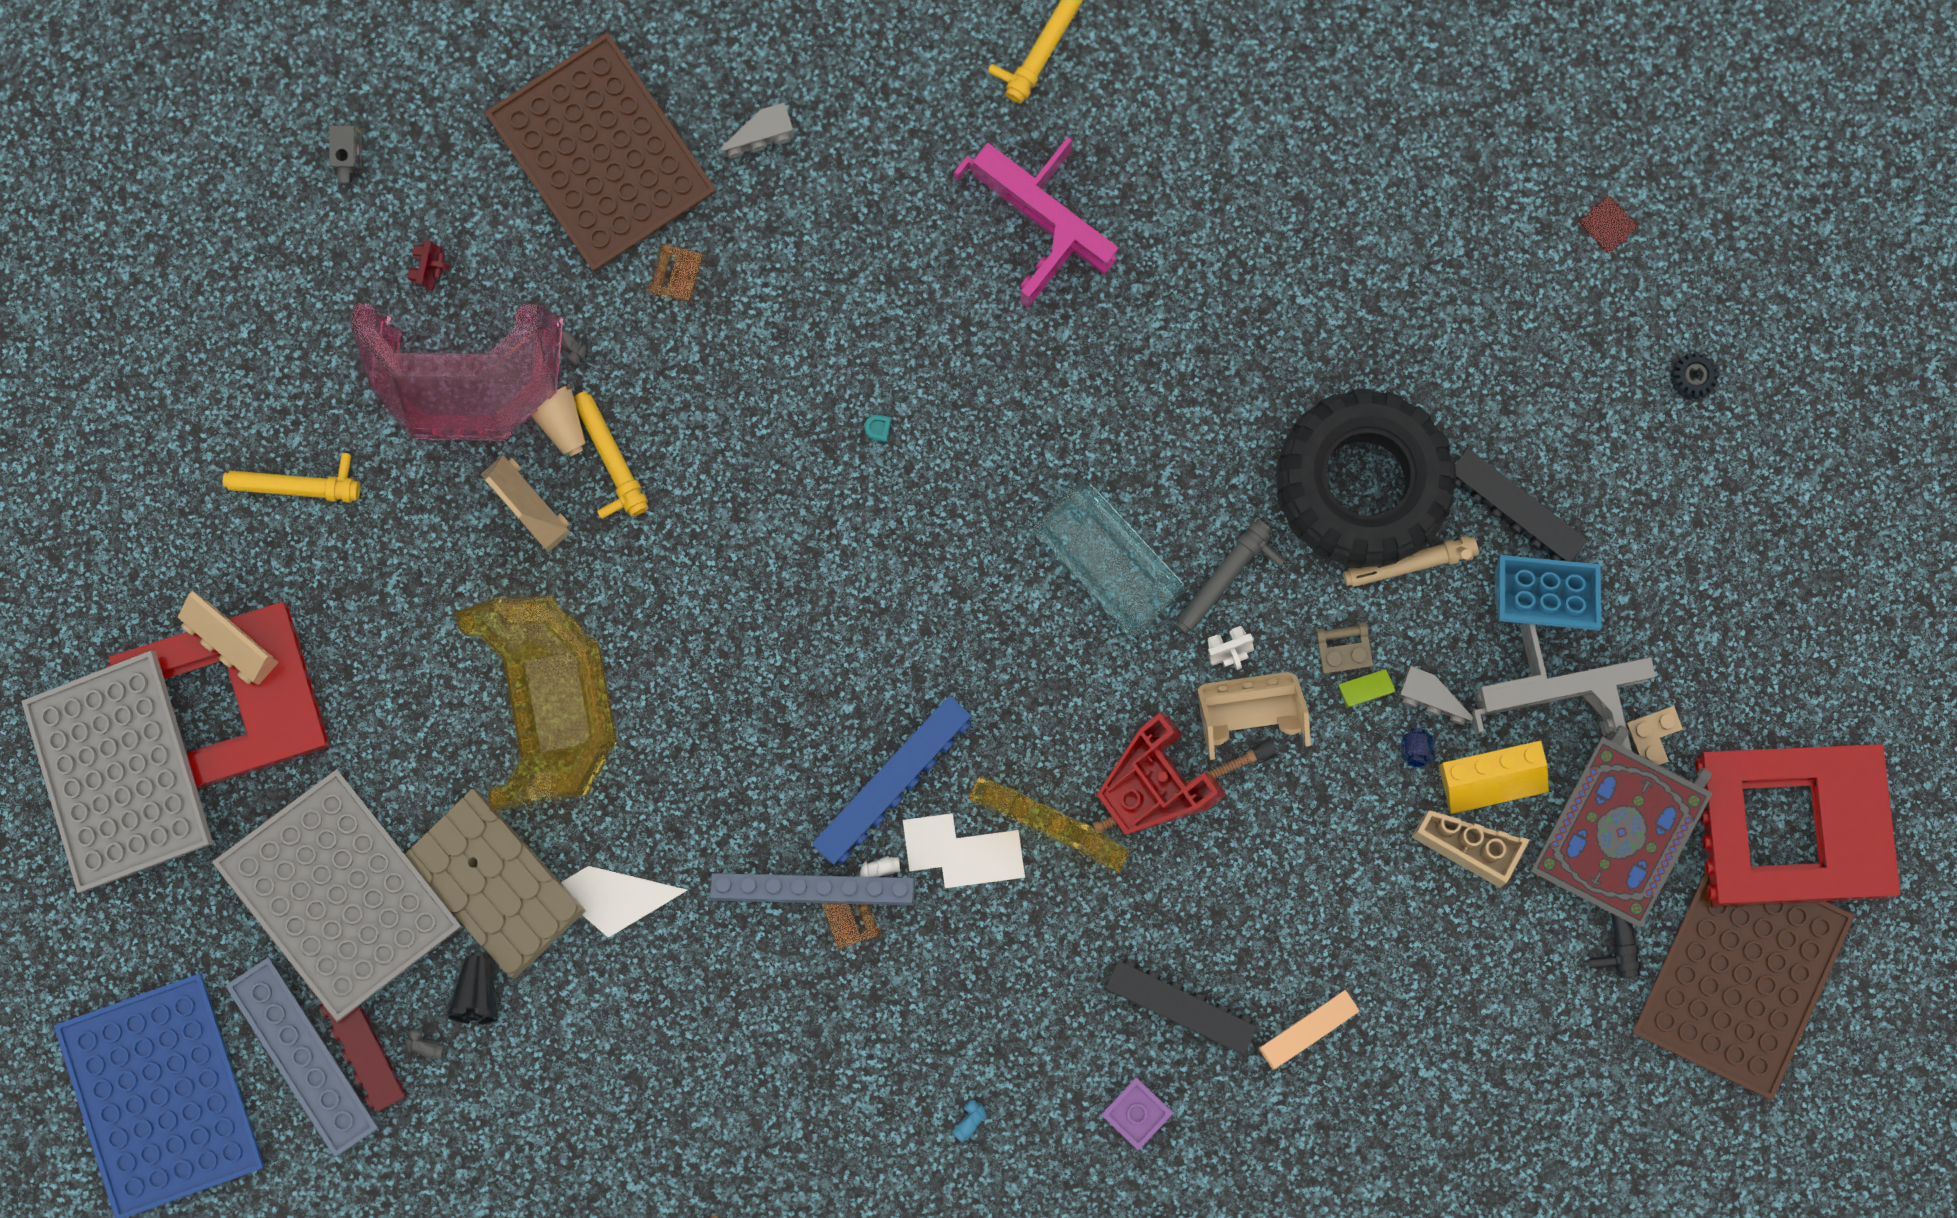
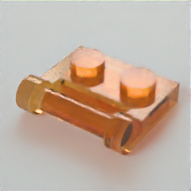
M661 244L659 249L661 254L652 283H649L647 291L655 295H662L690 303L704 256L701 253ZM670 256H676L668 287L661 286Z
M822 903L838 950L881 935L879 927L876 928L868 904H857L866 928V932L859 934L849 904Z

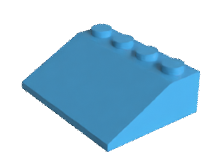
M1500 555L1495 569V597L1499 621L1601 631L1600 564Z

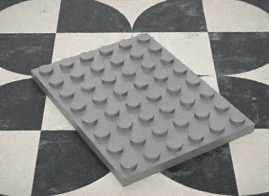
M148 651L21 701L77 893L86 892L213 844L156 651Z
M337 769L212 861L216 869L337 1023L461 928L458 921Z

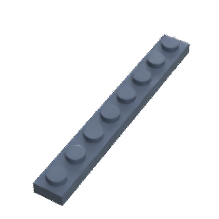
M712 873L710 899L712 901L913 905L915 881L914 878Z

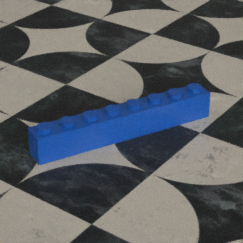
M949 695L817 837L812 846L834 866L837 863L844 864L852 855L849 850L855 844L860 846L868 838L869 835L866 832L872 825L877 828L886 818L884 812L889 807L894 809L903 800L901 794L907 788L911 791L919 783L920 779L918 776L925 769L929 772L938 762L935 757L941 751L945 754L955 743L952 739L958 733L963 735L972 725L969 722L972 716Z

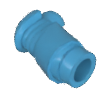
M970 1100L965 1105L964 1109L969 1114L952 1131L961 1143L969 1137L971 1138L979 1123L983 1119L986 1120V1112L981 1103L977 1104L975 1100Z

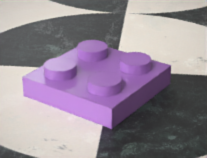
M1135 1078L1101 1115L1139 1151L1169 1119L1173 1112L1141 1081Z

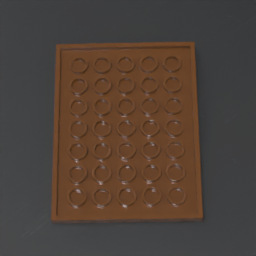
M608 32L485 111L486 116L593 273L717 192Z
M1704 870L1631 1033L1766 1099L1773 1100L1855 915L1828 902L1712 907V900L1708 899L1707 894L1710 878Z

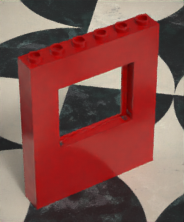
M285 602L229 618L230 621L279 663L259 685L253 682L247 684L237 675L240 671L234 665L231 668L227 666L247 734L186 753L197 790L330 747L288 604ZM185 632L109 656L110 664L107 667L148 651H156L163 677L168 679L221 662L218 659L221 655L215 649L210 652L200 643L202 638L197 633L192 636Z
M1883 744L1703 752L1697 756L1695 760L1696 774H1698L1701 768H1705L1712 773L1704 788L1713 794L1700 816V822L1704 825L1705 829L1702 845L1704 850H1707L1708 860L1705 861V872L1710 878L1707 894L1708 899L1712 900V907L1892 899L1900 896ZM1810 786L1819 863L1751 866L1743 789Z

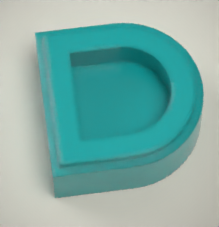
M882 415L869 417L864 426L866 435L871 440L887 443L892 417Z

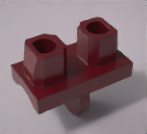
M424 240L423 245H415L412 253L413 258L419 260L420 264L419 268L411 267L409 269L408 280L427 290H434L436 279H440L441 272H449L450 265L444 263L445 255L442 254L443 248L429 240Z

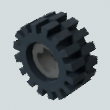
M1699 352L1688 353L1673 366L1674 369L1671 371V375H1673L1671 383L1675 384L1673 387L1675 391L1678 389L1680 391L1679 395H1686L1687 399L1693 397L1700 399L1702 396L1708 395L1718 383L1719 372L1716 371L1718 365L1712 363L1714 359L1712 357L1708 359L1705 353L1699 355ZM1690 370L1692 372L1699 371L1701 380H1691L1689 377Z

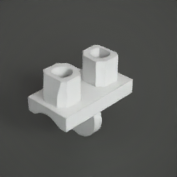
M1242 626L1229 631L1232 640L1223 643L1220 635L1209 637L1208 652L1212 666L1223 662L1225 667L1233 664L1236 670L1242 669L1240 661L1248 659L1247 653L1254 651L1251 633L1247 634Z

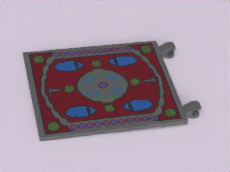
M1618 726L1612 740L1602 736L1537 857L1531 872L1641 928L1713 794L1704 788L1712 773L1705 768H1701L1693 783L1622 747L1621 745L1629 731L1623 726Z

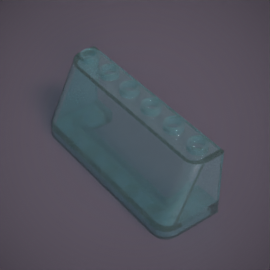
M1087 482L1072 487L1032 527L1036 531V537L1042 543H1047L1053 550L1052 553L1055 558L1060 562H1064L1070 568L1069 572L1071 575L1085 584L1087 592L1093 598L1098 599L1104 605L1105 612L1109 616L1115 617L1121 623V629L1127 635H1132L1133 638L1138 636L1186 592V588L1180 579L1104 497Z

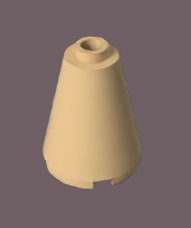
M570 385L564 386L525 406L530 416L563 455L568 453L571 457L583 451L582 445L585 444V439Z

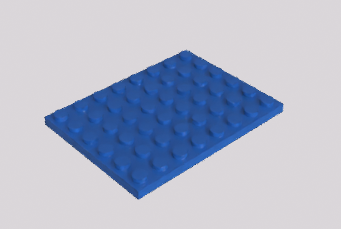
M201 973L54 1025L115 1218H127L265 1168Z

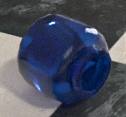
M1413 728L1411 732L1406 733L1402 737L1401 758L1407 762V765L1411 767H1424L1433 759L1434 738L1426 733V730Z

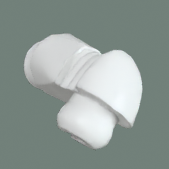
M886 856L871 863L865 861L861 866L859 876L880 877L900 872L899 858Z

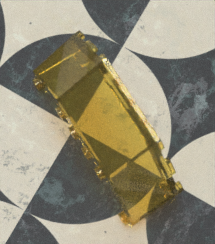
M553 596L493 598L455 612L458 628L461 633L468 637L480 636L504 661L521 759L507 784L497 785L489 790L490 812L513 810L588 795L592 788V781L595 776L600 774L606 763L605 758L609 750L613 749L617 742L599 643L593 637L589 638L581 630L582 626L570 613L566 615L558 607L559 602Z

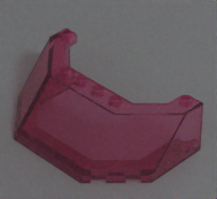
M353 303L351 329L370 389L412 439L506 441L521 423H525L538 411L537 408L547 398L550 399L557 393L563 318L540 304L521 306L515 315L514 330L488 354L399 353L401 329L389 326L388 322H391V317L377 314L376 309L370 304Z

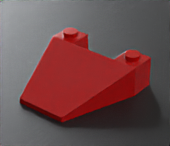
M1158 713L1139 729L1097 793V796L1125 835L1207 811L1227 795L1214 776L1205 772L1188 784L1166 755L1164 750L1183 736L1169 715Z

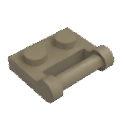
M1366 622L1358 623V626L1332 630L1316 629L1322 674L1373 667ZM1359 636L1360 643L1328 648L1326 640Z

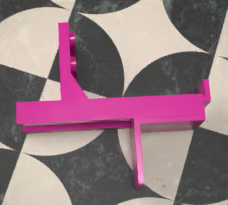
M1067 137L1036 178L989 143L985 145L974 160L967 155L954 172V179L959 181L965 172L970 169L972 175L1054 236L1052 253L1048 258L1042 257L1035 267L1037 270L1033 277L1028 275L1020 286L1022 288L1020 291V303L1027 308L1030 307L1073 252L1104 275L1117 260L1114 254L1117 253L1119 248L1042 190L1070 155L1072 139Z

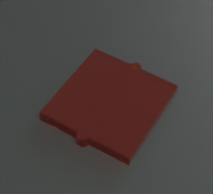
M1610 196L1604 199L1598 206H1593L1591 212L1579 222L1607 254L1620 243H1625L1626 238L1638 228V225Z

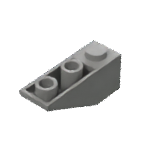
M785 102L761 109L721 147L724 158L728 156L729 158H736L743 155V152L751 149L753 151H760L765 149L768 144L775 142L776 144H783L790 141V138L794 137V132Z
M1412 666L1407 669L1398 697L1403 699L1402 703L1415 708L1417 705L1427 708L1426 712L1435 716H1440L1441 713L1450 716V721L1459 725H1464L1465 722L1470 723L1473 720V716L1435 675Z

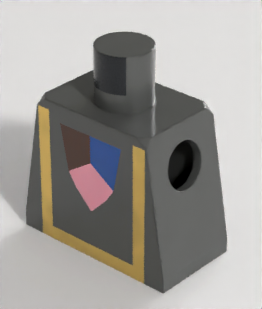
M329 125L330 167L338 169V183L352 184L353 170H361L363 131L355 126ZM348 153V158L343 161L344 155Z

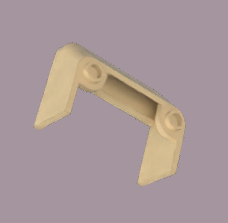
M1284 672L1203 684L1198 688L1204 739L1210 760L1215 759L1214 745H1221L1226 742L1230 737L1229 731L1278 724L1279 729L1288 735H1295L1301 732L1305 746H1311L1309 712L1295 674Z

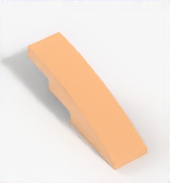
M1344 990L1268 1041L1259 1050L1274 1070L1359 1012V1009L1347 991Z

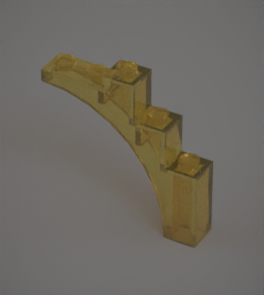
M978 777L968 798L981 807L1037 831L1116 873H1120L1130 852L1095 828L1071 819L1056 809L1038 803L1016 790L983 777Z

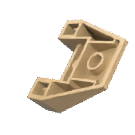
M503 455L480 475L545 550L550 552L571 534L567 529L570 523L561 513L557 516L519 474L522 468L513 458L507 460Z

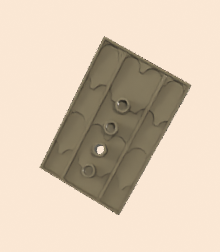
M473 788L404 854L447 909L458 918L501 969L514 979L586 912L583 906L479 791Z

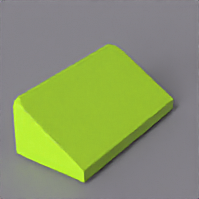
M1386 669L1338 685L1346 709L1396 692Z

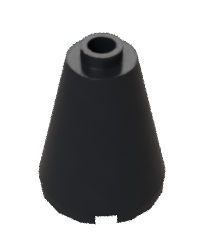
M472 952L471 956L465 957L447 1009L449 1020L464 1024H470V1021H478V1025L497 1022L498 1009L491 959L487 958L485 953Z

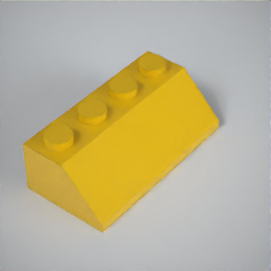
M1541 741L1448 761L1438 765L1450 814L1549 792L1548 768Z

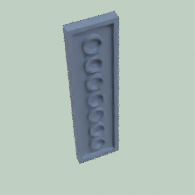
M270 957L225 985L334 1157L339 1156L379 1129L378 1124Z

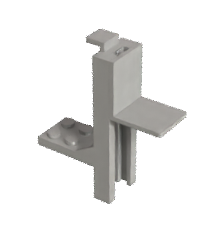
M1523 624L1520 629L1531 677L1484 686L1474 692L1477 710L1472 711L1471 715L1473 716L1472 722L1476 735L1484 732L1482 716L1583 696L1602 716L1603 722L1600 725L1603 736H1607V739L1612 740L1618 726L1626 728L1617 689L1646 683L1648 679H1653L1656 675L1652 658L1650 657L1547 679L1535 624ZM1627 735L1621 746L1632 751Z

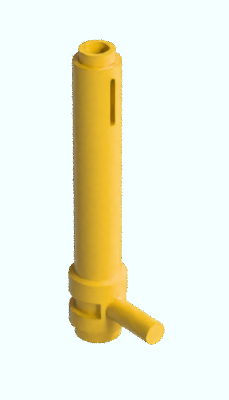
M1061 0L1022 66L1018 67L1014 74L994 64L990 65L988 73L1008 82L1005 95L1010 100L1019 104L1023 100H1027L1031 93L1030 89L1034 88L1038 82V75L1083 0Z
M587 391L574 396L578 414L617 488L615 492L619 498L597 510L599 516L603 519L623 507L627 513L629 512L631 517L642 514L649 509L647 505L648 499L645 494L641 493V486L638 480H635L592 395L588 394Z
M348 453L341 454L338 477L315 478L231 470L223 475V487L234 491L317 497L335 502L341 499L347 503L358 501L360 496V482L354 481L353 478H348L351 455Z

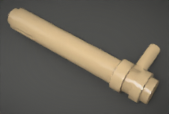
M1466 535L1459 537V540L1456 541L1450 539L1443 541V544L1421 549L1412 556L1398 561L1396 564L1380 568L1378 566L1362 567V569L1349 567L1347 571H1343L1346 586L1351 585L1355 587L1447 563L1449 565L1457 564L1459 560L1463 559L1464 561L1473 560V557L1479 555L1478 546L1474 536L1468 537Z

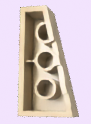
M1430 810L1423 815L1412 835L1413 839L1499 888L1508 882L1529 842V839L1511 836L1509 833L1487 829L1484 826L1463 822L1461 819Z

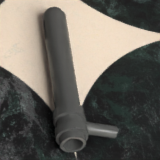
M1257 519L1255 523L1252 522L1247 527V533L1242 534L1238 538V544L1177 617L1175 626L1183 633L1187 634L1189 631L1192 632L1250 559L1253 556H1257L1260 551L1279 567L1285 562L1286 559L1267 544L1271 539L1270 535L1273 530L1263 521Z

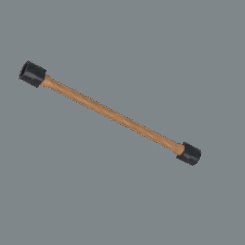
M1267 738L1250 746L1251 750L1246 752L1245 756L1242 755V757L1231 760L1207 773L1213 775L1216 779L1224 775V773L1227 774V772L1229 773L1233 769L1236 770V768L1238 769L1245 764H1252L1256 761L1258 764H1261L1276 757L1277 753L1271 740ZM1197 777L1193 778L1192 780L1190 779L1189 781H1187V783L1190 784ZM1111 816L1105 819V821L1102 820V822L1092 823L1090 820L1072 828L1080 847L1099 839L1098 834L1103 833L1107 827H1113L1117 822Z

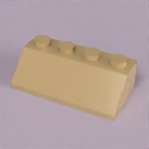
M194 591L189 593L178 615V618L184 622L181 627L192 636L197 633L202 638L200 643L210 652L214 649L219 652L221 656L218 659L229 668L234 665L240 671L237 675L247 684L253 682L259 685L279 662L204 597Z

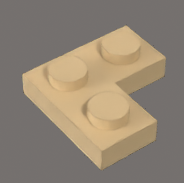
M1674 706L1625 724L1636 753L1658 765L1669 762L1660 738L1683 730Z

